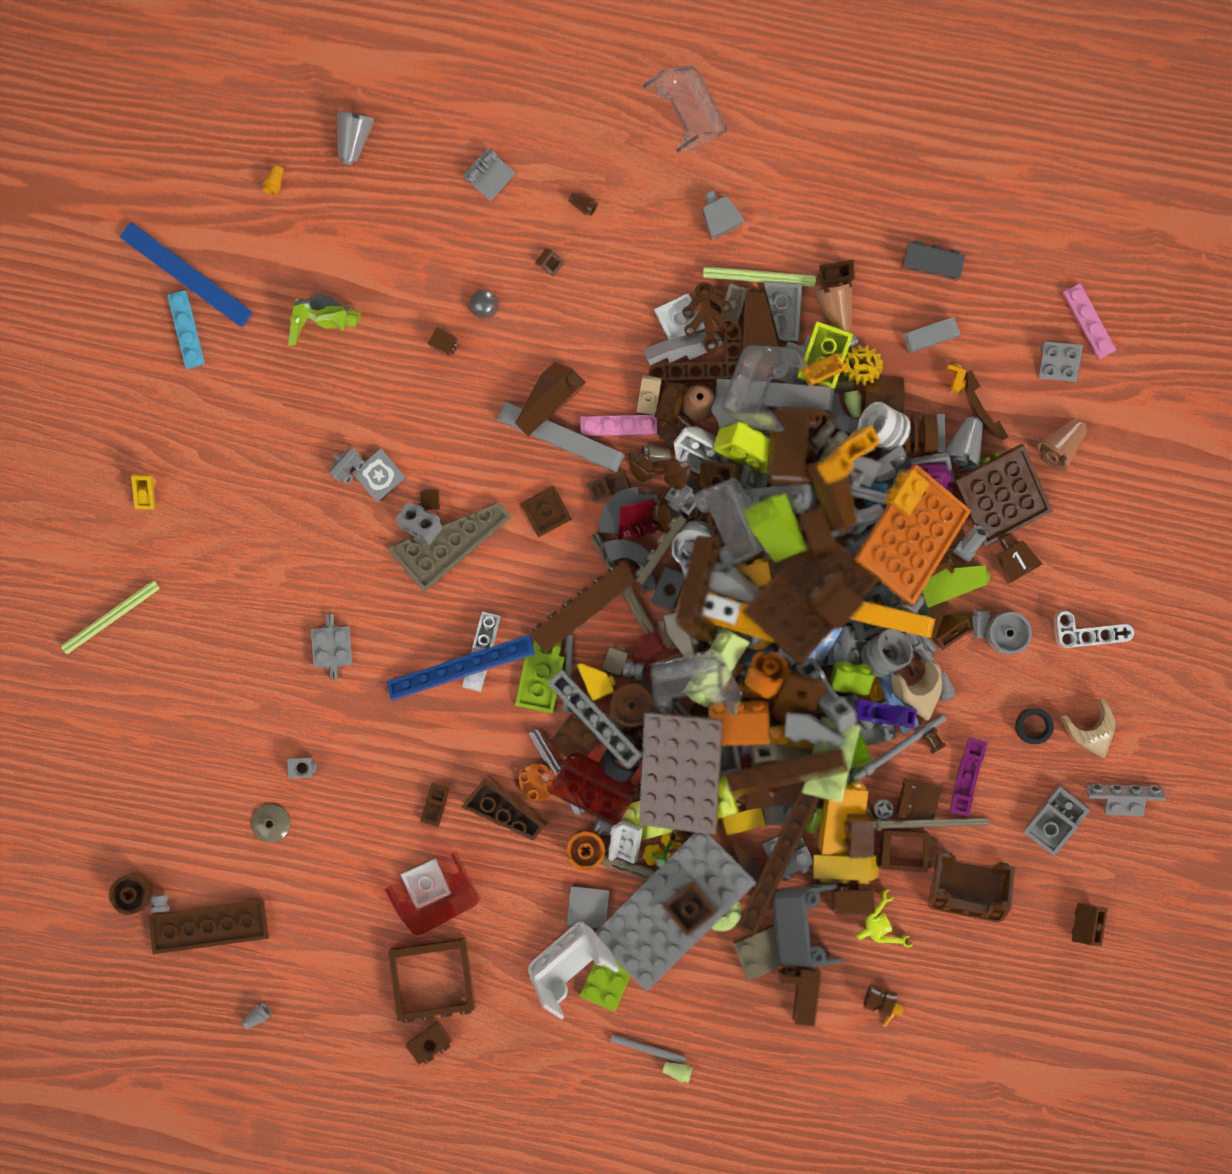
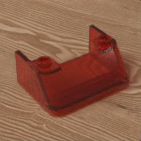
M456 851L450 854L459 870L449 880L452 894L418 911L416 905L411 901L400 903L392 885L385 888L398 916L412 934L422 935L477 905L479 894Z

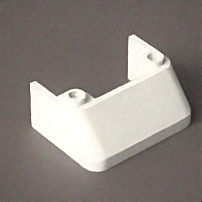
M580 921L574 924L537 956L528 967L529 976L542 1007L561 1019L565 1016L559 1003L567 996L568 987L566 982L593 960L597 965L605 964L616 973L619 971L610 949L584 922Z

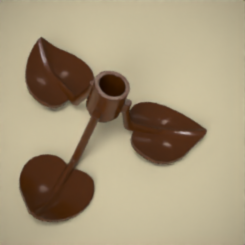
M632 451L628 455L629 466L637 480L646 482L650 479V475L665 474V482L671 485L657 501V504L654 503L653 523L658 525L659 531L668 533L671 529L668 525L673 519V514L666 505H661L672 487L676 490H681L686 486L690 476L691 463L671 458L664 462L663 471L653 472L651 471L653 469L651 460L642 453Z

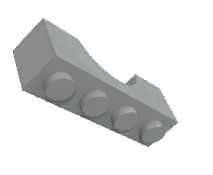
M812 657L804 661L802 665L796 666L797 673L827 682V688L818 705L840 733L856 724L855 710L844 697L840 698L833 691L825 678L823 670Z

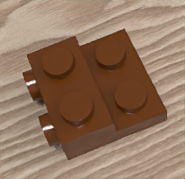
M572 713L549 743L579 767L600 739L577 714Z

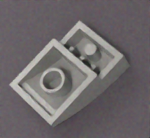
M1058 784L1035 813L1023 833L1055 856L1077 830L1080 822L1090 812V808Z

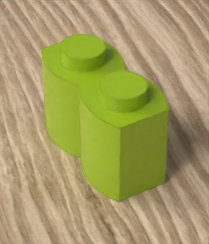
M848 661L835 662L829 683L831 688L838 692L868 695L875 675L873 668L867 664L853 665Z

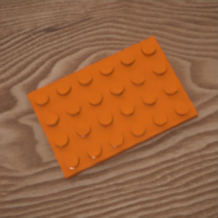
M912 465L910 470L918 473L929 485L912 513L905 515L893 504H888L854 558L859 565L874 573L880 579V582L910 605H914L971 512L968 507L918 465Z

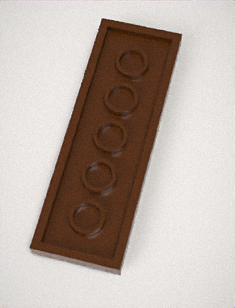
M265 900L148 916L153 954L269 938Z

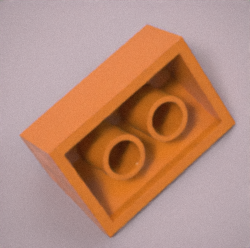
M768 701L716 702L709 704V718L723 719L722 745L769 744Z

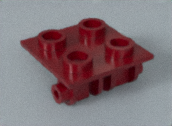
M654 498L620 506L618 540L626 539L628 541L631 538L655 534L658 531V525L653 523Z

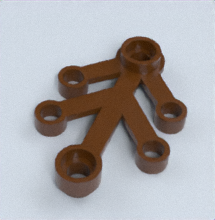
M702 282L695 289V298L688 306L683 308V317L691 319L694 316L695 308L701 302L703 308L693 321L685 326L684 331L688 337L695 336L697 327L704 320L707 337L703 342L704 349L709 353H714L719 349V341L714 337L712 318L720 323L726 332H731L734 329V322L711 308L710 301L720 306L721 312L724 314L732 311V305L729 301H724L714 294V288L710 283ZM703 290L708 291L706 295H703L701 292ZM728 305L729 309L724 310L723 306ZM687 310H690L691 314L686 315L685 312ZM731 323L732 326L727 328L725 327V324ZM689 328L694 329L692 333L687 332ZM713 343L715 347L709 348L708 345Z

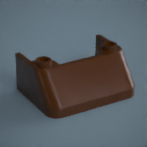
M780 408L774 410L771 419L767 479L772 485L791 486L808 484L815 489L808 465H806L809 428H818L821 422L837 419V415L806 408Z

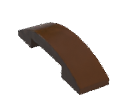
M972 370L965 374V390L974 415L980 418L983 427L991 435L1001 441L1008 438V435L1000 421L992 424L975 393V390L981 387Z

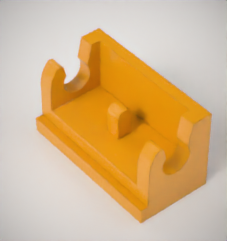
M836 353L802 368L801 371L808 387L845 371L847 367L844 363L842 364L841 355Z

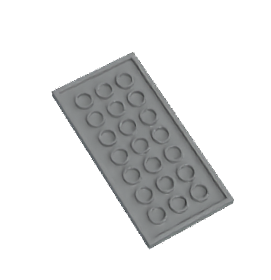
M695 832L665 862V865L660 867L595 934L610 949L613 958L647 992L756 881L710 834ZM695 879L720 910L686 937L662 906Z

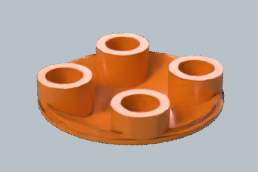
M532 763L526 766L519 775V788L523 795L531 801L546 800L556 789L557 778L546 764Z

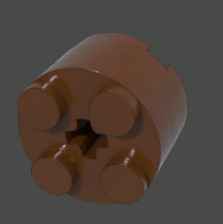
M139 874L122 876L111 885L109 900L113 908L121 914L131 915L137 913L149 905V899L152 896V885L145 877ZM132 890L134 897L130 898V894H127L128 891Z

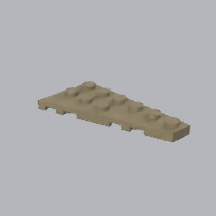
M497 503L443 525V528L430 545L414 537L387 549L425 592L512 517L500 503Z

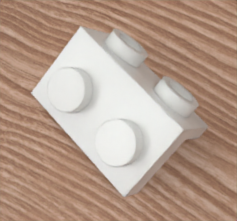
M625 820L614 825L610 832L612 837L608 847V859L613 861L616 857H619L633 864L637 862L643 828Z

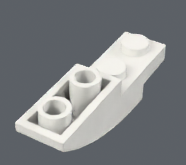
M482 612L471 653L494 646L501 616ZM487 670L465 677L462 687L481 692Z

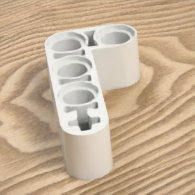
M1068 611L1059 612L1054 617L1056 643L1062 648L1130 641L1134 636V630L1128 624L1076 629L1072 613ZM1062 615L1068 618V623L1065 626L1060 622ZM1103 630L1108 632L1106 640H1103L1100 636ZM1126 631L1127 635L1115 636V632ZM1083 632L1089 634V640L1086 643L1081 638ZM1064 634L1070 636V642L1067 645L1062 641Z

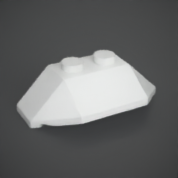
M697 426L684 428L673 442L676 459L691 463V470L700 474V462L737 464L712 450L716 436Z

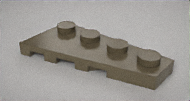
M679 516L672 519L668 525L671 529L667 535L662 534L657 542L660 544L656 551L652 549L646 558L649 560L645 567L641 566L635 574L638 576L636 581L642 585L644 584L685 523V518Z

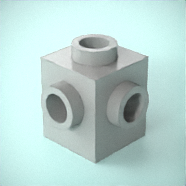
M687 485L681 490H676L672 487L664 497L670 502L668 505L676 512L681 510L687 515L691 513L699 502V499L692 493L693 490Z

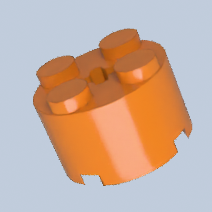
M764 651L754 655L746 672L745 684L753 691L761 694L762 697L770 698L779 693L790 670H788L787 661L781 655L775 652L763 654Z
M579 831L568 841L566 849L567 858L579 870L595 869L604 859V842L593 831ZM589 846L590 854L585 853L583 855L581 847Z

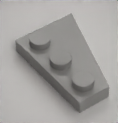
M764 282L778 340L798 342L802 284Z

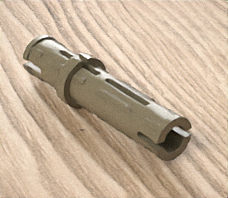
M606 853L601 864L616 869L617 872L629 873L647 880L657 871L617 857L611 861Z

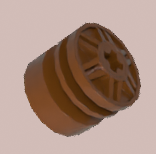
M923 413L921 422L917 421L916 414L911 415L909 435L902 445L906 454H909L910 446L912 453L917 454L918 445H921L924 454L937 453L938 422L936 413Z

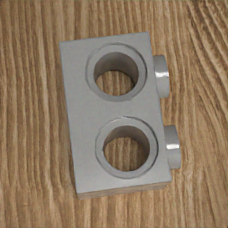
M410 502L405 505L395 518L399 528L428 545L432 543L443 528L439 521L440 518L432 512L429 514L419 504L414 505Z

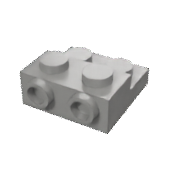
M779 836L762 843L768 858ZM802 837L782 877L783 881L793 878V873L797 871L804 873L812 869L811 865L814 862Z

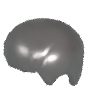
M481 289L475 291L470 296L468 306L470 312L475 317L491 318L498 312L499 301L498 297L491 291Z

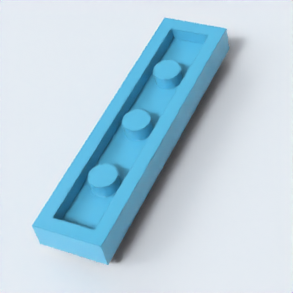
M184 290L167 295L185 368L190 369L206 365L187 291Z

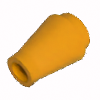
M273 165L262 183V190L265 193L277 195V192H280L283 168Z

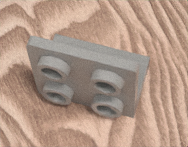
M843 626L842 631L828 652V665H835V662L848 661L853 665L863 664L861 651L864 644L869 641V637L858 640L853 627Z

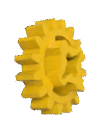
M858 345L857 350L851 347V353L847 351L844 360L847 369L844 371V377L849 376V382L856 380V385L859 382L866 385V381L873 383L874 378L879 379L883 369V360L880 359V353L875 355V348L870 351L869 346L862 349L861 345Z

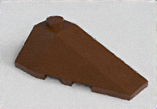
M554 362L540 375L515 424L529 437L582 389L585 381L573 368Z

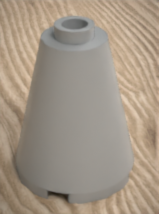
M343 111L337 112L338 158L342 159L341 163L352 165L353 162H357L373 127L374 118Z
M976 416L965 418L943 452H949L952 465H958L960 470L970 471L980 466L983 423L980 421V418Z

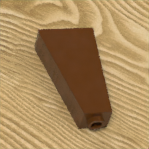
M761 290L745 292L742 361L744 364L783 365L765 292Z
M821 460L808 465V469L830 531L838 530L840 534L851 530L850 526L857 524L849 473L845 477L826 483L817 467L823 461Z

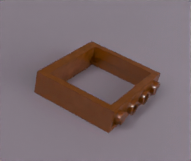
M467 938L390 948L388 950L397 1021L402 1020L403 1023L413 1022L414 1018L422 1017V1020L433 1019L434 1015H441L444 1018L453 1016L452 1013L460 1012V1015L471 1014V1010H475ZM461 949L468 1004L403 1013L396 958Z

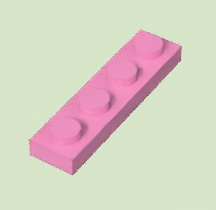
M1081 283L1064 291L1062 294L1097 359L1099 360L1116 351Z
M654 415L580 417L581 435L585 437L657 435V418Z

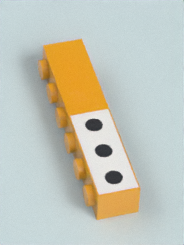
M708 592L703 615L711 622L724 628L774 642L742 613L750 603L744 602L742 604L736 602L734 598H722L714 592Z

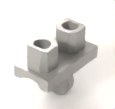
M353 448L348 453L344 451L340 456L334 453L333 457L336 461L332 464L334 468L329 474L338 482L341 481L348 485L353 479L349 471L353 467L360 471L365 466V463L361 459L362 456Z

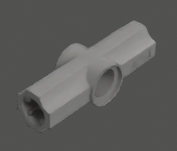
M877 503L861 510L854 508L857 524L850 526L851 530L840 534L838 530L831 532L833 538L835 539L850 532L853 534L862 533L868 525L879 520L884 512L881 504Z

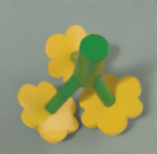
M663 834L661 842L665 843V850L663 851L659 848L658 844L653 846L647 845L643 858L646 859V863L650 866L657 863L659 867H663L665 862L674 854L668 853L669 849H679L682 843H672L670 841V834Z

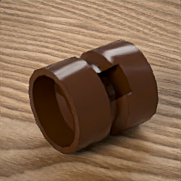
M642 724L631 727V732L626 731L624 733L640 752L643 750L644 725Z
M870 984L864 999L863 1008L871 1011L877 1009L880 1014L890 1017L896 1004L897 992L888 989L882 991L881 987Z

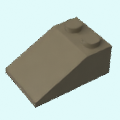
M774 925L757 931L754 936L750 934L732 942L748 981L783 965L778 961Z

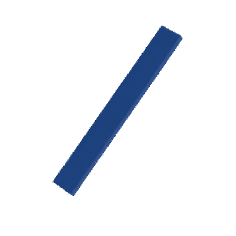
M132 222L129 223L120 235L122 240L241 328L252 316V311Z
M526 635L387 681L390 699L394 701L534 655L532 638L530 635Z

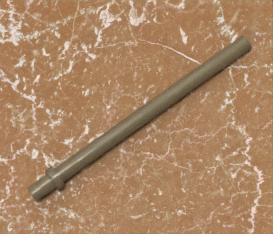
M989 818L883 821L876 819L874 829L989 826L990 821Z

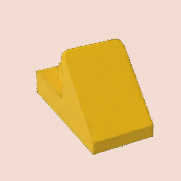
M132 474L135 509L154 510V487L156 480L152 475Z

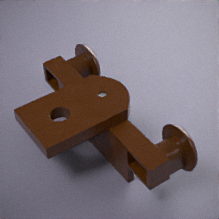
M791 670L779 693L770 698H764L761 694L746 686L745 676L743 675L740 676L736 691L730 692L727 696V702L768 701V705L772 706L774 717L783 724H786L787 713L789 712L809 713L820 721L822 717L828 718L818 705L827 688V682Z

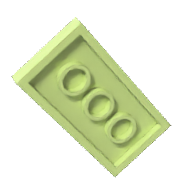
M822 717L821 721L840 733L829 718ZM853 725L842 731L840 734L845 736L847 741L841 743V746L829 745L827 741L815 744L813 754L842 748L846 756L848 771H850L861 727ZM849 772L806 781L802 793L841 803Z

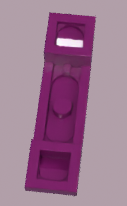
M968 737L954 785L950 812L969 817L978 773L988 742Z

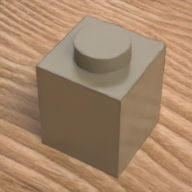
M614 645V648L610 647L602 669L620 675L628 653H625V648Z

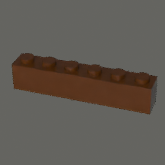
M615 563L608 569L609 573L606 576L600 575L593 581L594 585L589 589L587 587L583 588L577 593L578 598L574 601L569 599L562 605L564 609L559 613L554 611L547 617L548 621L542 625L540 622L532 629L533 633L531 636L545 654L636 583L635 578L623 563L620 565Z
M842 748L727 773L730 793L734 797L849 771L845 753Z

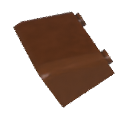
M939 852L936 858L928 907L937 911L992 922H1001L1011 911L1015 867L1009 866L1007 863H998V865L991 869L956 862V857L951 852Z

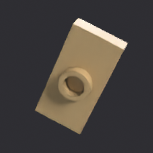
M642 376L637 412L655 415L662 378Z

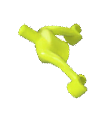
M883 889L880 893L882 900L876 906L875 914L867 915L865 918L866 929L855 933L857 940L870 936L877 943H900L902 946L909 948L913 943L905 944V939L910 937L908 935L882 937L884 934L892 932V928L887 916L884 913L878 914L887 901L893 900L892 896L888 898L885 896L890 890Z

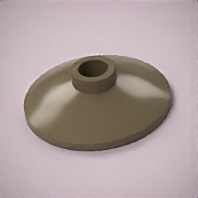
M264 805L253 815L252 830L256 837L263 842H278L287 835L290 829L289 815L278 805ZM268 820H271L273 822V826L271 828H269L266 824Z

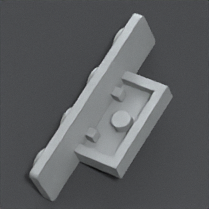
M1087 784L1085 788L1088 798L1106 799L1105 815L1144 816L1146 800L1165 801L1166 799L1163 788L1155 785Z

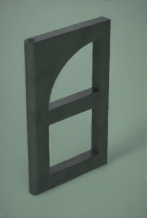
M882 582L877 583L862 599L863 602L868 603L873 596L878 594L881 605L892 608L886 592L889 588ZM921 592L920 596H923L924 603L916 614L923 616L930 612L923 592ZM850 619L858 640L890 629L877 626L864 631L861 621Z

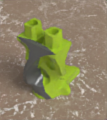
M313 295L308 299L296 298L290 319L291 327L288 345L293 346L297 344L301 329L308 318H311L323 328H338L344 331L347 326L356 328L360 322L361 311L351 310L352 305H344L335 298L326 295Z

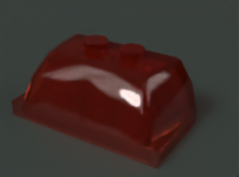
M576 752L569 755L551 783L548 793L602 820L617 825L634 798V787L630 780L620 782L612 779L603 771L599 762Z

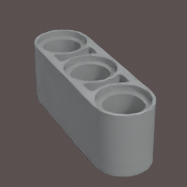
M955 317L903 334L909 353L961 336Z

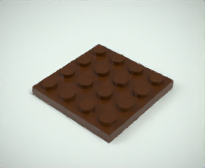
M1023 444L954 479L965 506L971 510L969 515L973 524L982 526L988 534L982 543L985 547L1053 512Z

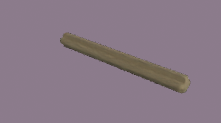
M598 532L591 536V540L602 557L599 546L604 543V540ZM616 561L607 563V568L609 569L611 566H613L616 563ZM631 587L622 594L643 631L648 635L654 631V627Z

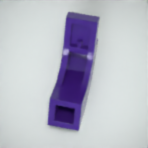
M853 699L851 707L855 710L856 720L914 728L917 709Z

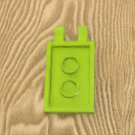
M534 641L535 654L525 657L515 706L553 713L557 693L548 682L563 668L565 657L559 656L562 642L553 647L552 651H548L545 654L537 642Z

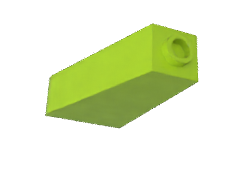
M986 565L954 568L955 572L952 574L948 569H944L930 577L922 590L928 608L987 585V581H990V573L988 569L986 570Z

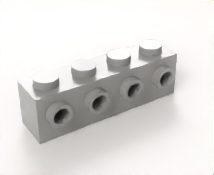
M808 484L743 489L739 512L744 514L743 510L771 497L786 494L793 514L799 516L815 510L817 492Z

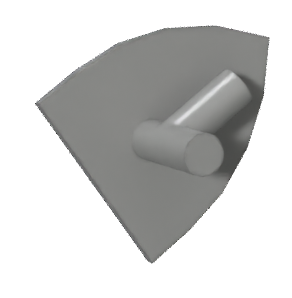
M860 456L852 462L854 468L849 472L850 483L855 488L861 486L870 489L881 463Z

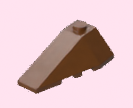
M700 462L699 482L704 492V505L707 506L709 516L707 519L711 537H717L719 541H731L744 487L739 483L744 465Z

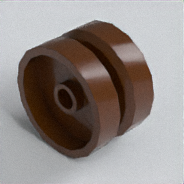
M637 682L621 684L611 696L610 709L613 717L624 726L635 727L642 725L645 712H652L653 709L651 693L645 686ZM630 701L635 703L634 708H630V705L628 706Z

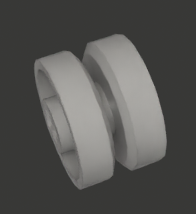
M1008 612L998 614L989 622L985 634L986 641L990 648L997 653L1004 655L1020 653L1031 642V625L1019 613ZM1010 630L1011 634L1008 637L1006 633Z

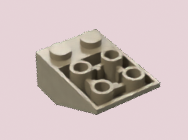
M676 610L664 615L667 634L692 668L697 669L710 649L708 648L707 641L694 640L676 624Z

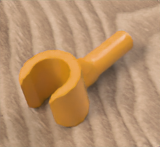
M895 1004L891 1016H887L882 1023L883 1027L888 1025L894 1014L902 1015L903 1005Z

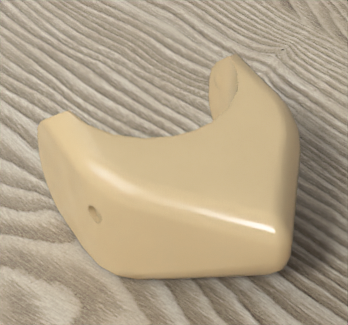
M934 660L926 663V672L922 679L913 686L908 687L905 680L899 674L891 677L892 688L896 698L907 707L917 709L916 713L925 720L930 719L943 687L941 668Z
M1104 698L1098 700L1099 720L1089 730L1083 731L1076 728L1067 715L1061 717L1068 735L1075 744L1101 758H1105L1116 724L1109 705Z

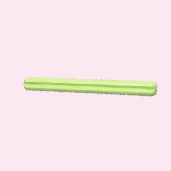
M717 267L703 268L704 278L802 284V286L814 287L816 284V276Z
M151 581L62 644V650L66 654L72 652L160 589L155 581Z

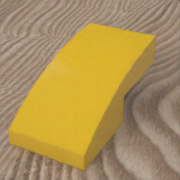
M761 808L745 810L721 818L725 835L766 826Z

